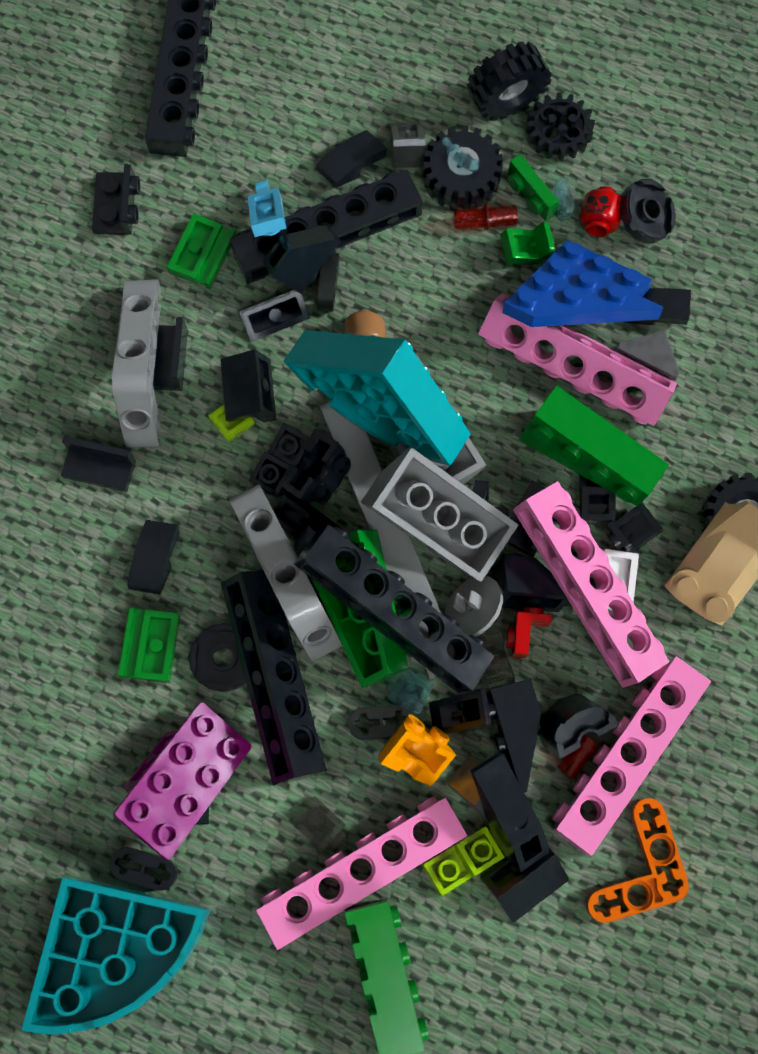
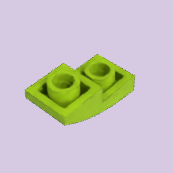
M485 826L421 866L438 895L442 897L505 857Z

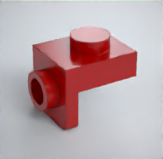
M523 608V612H517L514 617V628L508 627L506 636V648L512 649V658L525 659L529 655L531 626L548 627L552 623V615L544 614V610L539 608Z

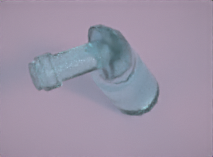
M448 137L443 138L442 143L448 148V155L460 167L471 172L478 170L479 161L464 154L459 145L452 144Z

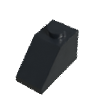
M518 553L503 554L491 570L492 579L499 583L503 591L502 608H539L547 612H560L568 603L567 597L551 571L535 557H525Z

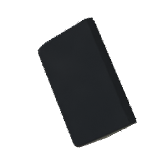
M292 288L237 310L251 342L311 318L302 294Z

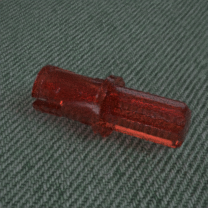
M483 205L480 209L456 210L453 214L455 229L484 227V230L487 231L490 227L516 226L518 222L516 205L503 207Z

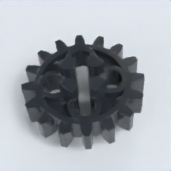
M557 92L556 99L554 100L547 94L544 97L543 104L538 101L534 103L533 111L528 113L525 131L530 134L529 144L537 143V153L545 150L547 151V159H551L553 154H558L559 160L563 161L564 155L567 153L573 159L576 157L578 150L581 152L586 150L587 144L592 140L595 120L590 119L591 109L583 110L585 101L573 102L572 94L567 99H562L561 93ZM569 115L567 123L563 124L564 117ZM554 127L558 128L556 137L550 138Z

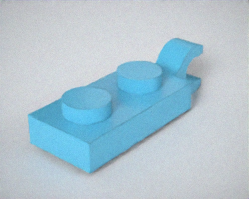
M268 180L255 183L257 194L248 196L253 234L255 237L275 235L280 230L286 229L279 188L270 190Z

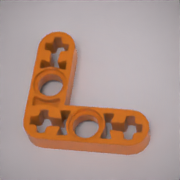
M641 799L633 805L631 810V819L649 874L591 892L587 897L586 910L589 916L596 921L607 923L678 902L684 899L688 893V879L665 809L655 799ZM647 804L649 809L656 810L657 815L652 817L654 828L662 826L664 833L651 834L645 838L644 831H650L651 829L649 822L641 820L639 817V813L644 811L643 805ZM656 839H661L668 845V855L663 860H656L650 853V845ZM674 861L675 869L669 868L668 870L672 879L679 880L680 886L675 888L676 894L672 896L670 891H664L662 888V884L667 882L665 871L657 873L655 866H666ZM637 884L641 885L646 891V900L640 906L632 905L627 897L629 888ZM620 889V900L626 911L620 912V905L609 907L607 909L608 915L606 916L602 912L594 910V905L599 903L598 896L602 895L605 900H613L618 898L614 891Z

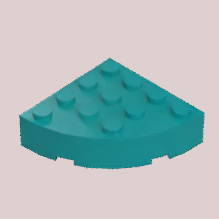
M305 330L283 361L311 391L318 388L331 400L328 405L350 422L394 447H397L399 443L412 447L432 462L451 466L471 435L463 423L461 415L453 409L447 400L445 392L436 385L430 376L428 368L422 365L413 352L412 345L405 339Z
M73 876L62 877L21 1031L49 1035L84 1031L110 1024L138 1009L164 989L187 963L202 937L211 908Z

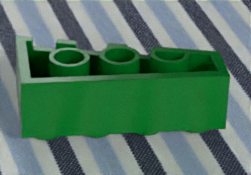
M559 386L554 388L518 439L522 443L616 494L623 501L632 503L635 506H638L649 496L669 466L668 463Z
M377 529L357 530L349 535L350 542L359 549L363 548L374 554L378 559L377 563L387 570ZM337 555L335 560L336 566L340 571L345 572L347 568L346 562L341 556ZM365 577V590L373 594V582ZM313 580L362 688L383 683L409 669L404 650ZM392 601V610L396 614L394 601Z
M388 899L346 909L345 917L347 925L350 926L352 946L360 968L361 983L366 1002H368L369 1006L368 1011L378 1053L419 1054L425 1052L422 1041L430 1039L424 1017L417 1018L413 1003L420 1002L415 979L407 980L404 966L411 964L406 941L398 943L395 928L402 927L397 905L390 906Z

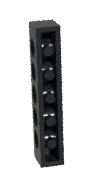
M168 0L145 134L147 147L151 154L187 157L188 146H194L195 128L192 127V120L198 119L199 100L196 99L197 91L203 90L204 74L200 70L201 64H207L208 46L205 45L206 37H211L212 18H209L210 10L215 11L216 0ZM178 119L176 122H170L171 120Z
M407 169L399 173L391 172L379 181L371 184H360L351 192L330 196L323 203L313 207L306 206L298 209L294 214L285 217L286 229L280 230L275 235L255 237L252 230L239 232L234 238L230 239L232 252L248 285L270 276L263 263V260L270 251H262L260 249L266 245L274 246L281 235L319 227L321 223L329 222L333 224L330 228L340 241L337 246L338 249L421 216L423 200ZM386 199L389 200L390 203L380 204L378 201ZM351 211H359L362 214L358 216H352L348 213H350Z
M329 524L319 529L294 562V565L457 693L473 691L494 658V655L485 649L486 644L479 638L467 635L458 628L460 625L453 617L441 614L433 608V603L428 597L419 592L414 593L404 585L405 580L399 574L390 570L387 571L380 566L374 554L366 549H359L350 542V537L345 531L336 526L331 527ZM337 555L341 556L346 562L347 568L345 572L340 571L336 566L335 560ZM365 577L373 582V594L365 590ZM393 599L398 601L401 606L400 616L396 615L392 610ZM421 621L428 627L427 637H424L420 632ZM448 643H451L455 649L453 659L447 652Z
M264 570L239 572L223 581L221 587L272 785L297 781L325 772L327 769L285 613Z

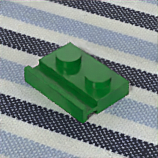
M193 213L166 267L168 273L195 284L200 283L205 285L206 288L211 289L230 251V239L237 235L236 229L225 228L218 222Z
M129 607L118 676L121 678L170 683L181 615L173 612L141 610Z

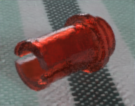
M583 735L581 738V747L565 756L557 766L563 773L567 772V775L573 780L577 779L578 774L592 755H597L595 750L598 744L586 735Z

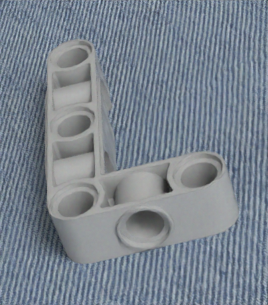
M158 279L126 280L124 283L112 371V390L126 448L161 446V442H158V429H161V423L153 387L161 304H158V294H161Z
M260 484L229 499L287 619L311 661L313 662L342 647L307 575L294 565L297 556Z

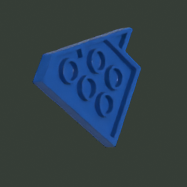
M567 240L504 302L502 313L530 327L658 320L663 306L643 298L650 288L651 278L642 275L637 270L622 266L606 256H601L585 249L578 243H572Z

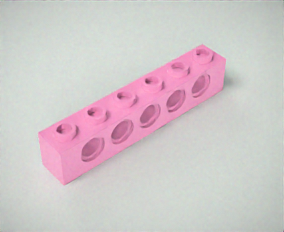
M501 293L493 301L478 335L485 338L487 344L499 349L505 348L513 352L514 357L519 361L527 364L532 362L543 368L542 371L546 375L555 379L562 378L572 383L571 386L575 390L584 394L591 393L601 398L600 401L609 408H620L628 412L630 417L640 424L646 425L649 423L655 426L676 388V382L566 325L530 327L503 314L504 302L510 297L504 293ZM511 325L520 326L524 331V337H516L511 331ZM540 340L549 341L553 345L554 352H545L540 347ZM569 356H578L583 362V367L571 365ZM607 371L611 374L613 381L609 383L601 381L598 377V372ZM635 386L639 388L643 396L639 398L630 396L627 392V387Z
M558 481L526 499L513 509L622 688L641 682L670 662L664 653L662 643L654 637L647 626L644 614L636 608L629 597L626 585L616 576L610 566L608 556L599 548L592 537L589 525L579 516L572 504L569 493L561 487ZM552 518L558 521L560 529L553 524ZM571 547L577 552L578 559L572 555ZM589 577L595 581L596 589L590 584ZM608 607L613 610L614 619L609 615ZM627 637L632 641L633 649L629 647Z
M677 656L652 673L651 677L655 679L653 685L649 690L643 688L631 704L636 707L635 711L629 719L625 716L618 722L620 725L612 731L616 735L612 744L609 747L604 744L592 760L596 764L594 770L589 776L585 773L581 775L572 788L577 794L568 805L563 802L552 817V820L556 822L552 830L586 856L594 854L711 683V680ZM662 688H667L673 692L675 702L672 706L666 705L661 700L660 692ZM643 716H649L654 720L656 729L653 734H648L641 728L640 722ZM624 744L633 746L636 751V759L633 763L626 762L621 756V747ZM605 772L611 773L616 778L617 785L613 792H608L601 786V776ZM585 801L592 802L597 809V815L591 822L586 821L580 813L581 805Z
M433 796L416 806L420 813L407 820L405 814L387 823L386 826L389 831L378 838L372 832L355 843L358 850L345 857L343 851H340L324 861L327 868L314 875L311 869L292 880L295 887L282 894L280 888L261 898L260 900L264 906L256 911L276 949L279 950L467 837L468 835L446 797L438 802L437 798ZM418 822H427L433 829V836L427 843H420L413 836V828ZM388 840H396L402 846V855L397 861L390 862L382 856V846ZM363 858L369 861L372 871L367 879L357 880L352 876L350 867L354 860ZM326 877L335 878L340 885V892L335 898L328 899L320 893L319 885ZM294 896L303 897L308 903V911L303 917H294L288 910V903Z

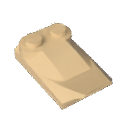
M747 500L736 504L725 502L664 586L677 600L705 619L719 625H723L732 616L737 605L758 579V507Z

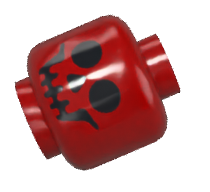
M601 186L598 189L587 192L583 198L579 221L588 234L595 237H606L619 228L621 223V196L613 188Z

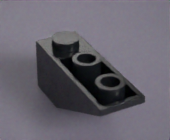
M531 678L491 689L488 692L489 699H487L490 719L496 720L499 733L494 734L497 749L503 754L506 753L509 766L524 793L528 789L541 717V709Z
M498 752L470 770L493 839L502 854L522 872L550 853L542 825L503 753Z

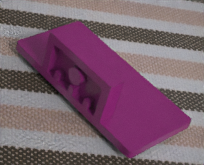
M198 703L178 729L164 734L123 787L128 794L115 809L113 816L163 859H170L251 750V744L205 703Z

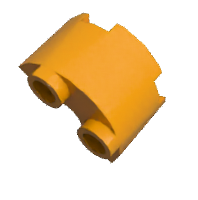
M409 714L383 746L378 759L380 764L397 772L403 769L413 779L431 787L456 754L447 745L450 740L447 734L435 726L429 730L417 717Z

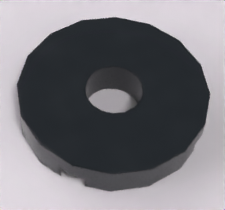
M640 179L627 186L621 195V219L627 231L635 239L643 243H656L666 238L667 234L673 230L676 218L675 207L671 197L667 198L663 192L666 189L652 179ZM645 205L649 207L651 217L647 214Z
M221 623L206 628L191 644L188 656L190 670L197 681L209 690L222 693L235 691L245 685L246 680L232 625ZM222 648H227L233 653V660L226 667H219L214 662L215 653Z

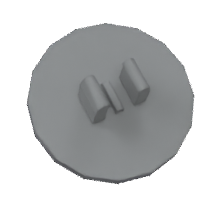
M485 576L482 582L472 578L468 579L449 598L445 614L453 617L460 625L458 628L467 635H481L492 626L499 616L503 605V591L499 583L489 576Z

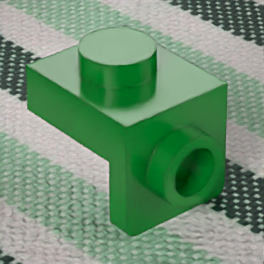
M541 222L534 230L506 228L500 234L507 264H540L555 251L554 238L548 222Z

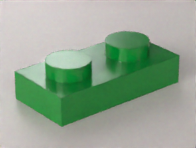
M521 154L512 159L507 175L511 188L515 192L521 191L527 199L530 211L536 216L540 214L546 222L556 215L559 200Z

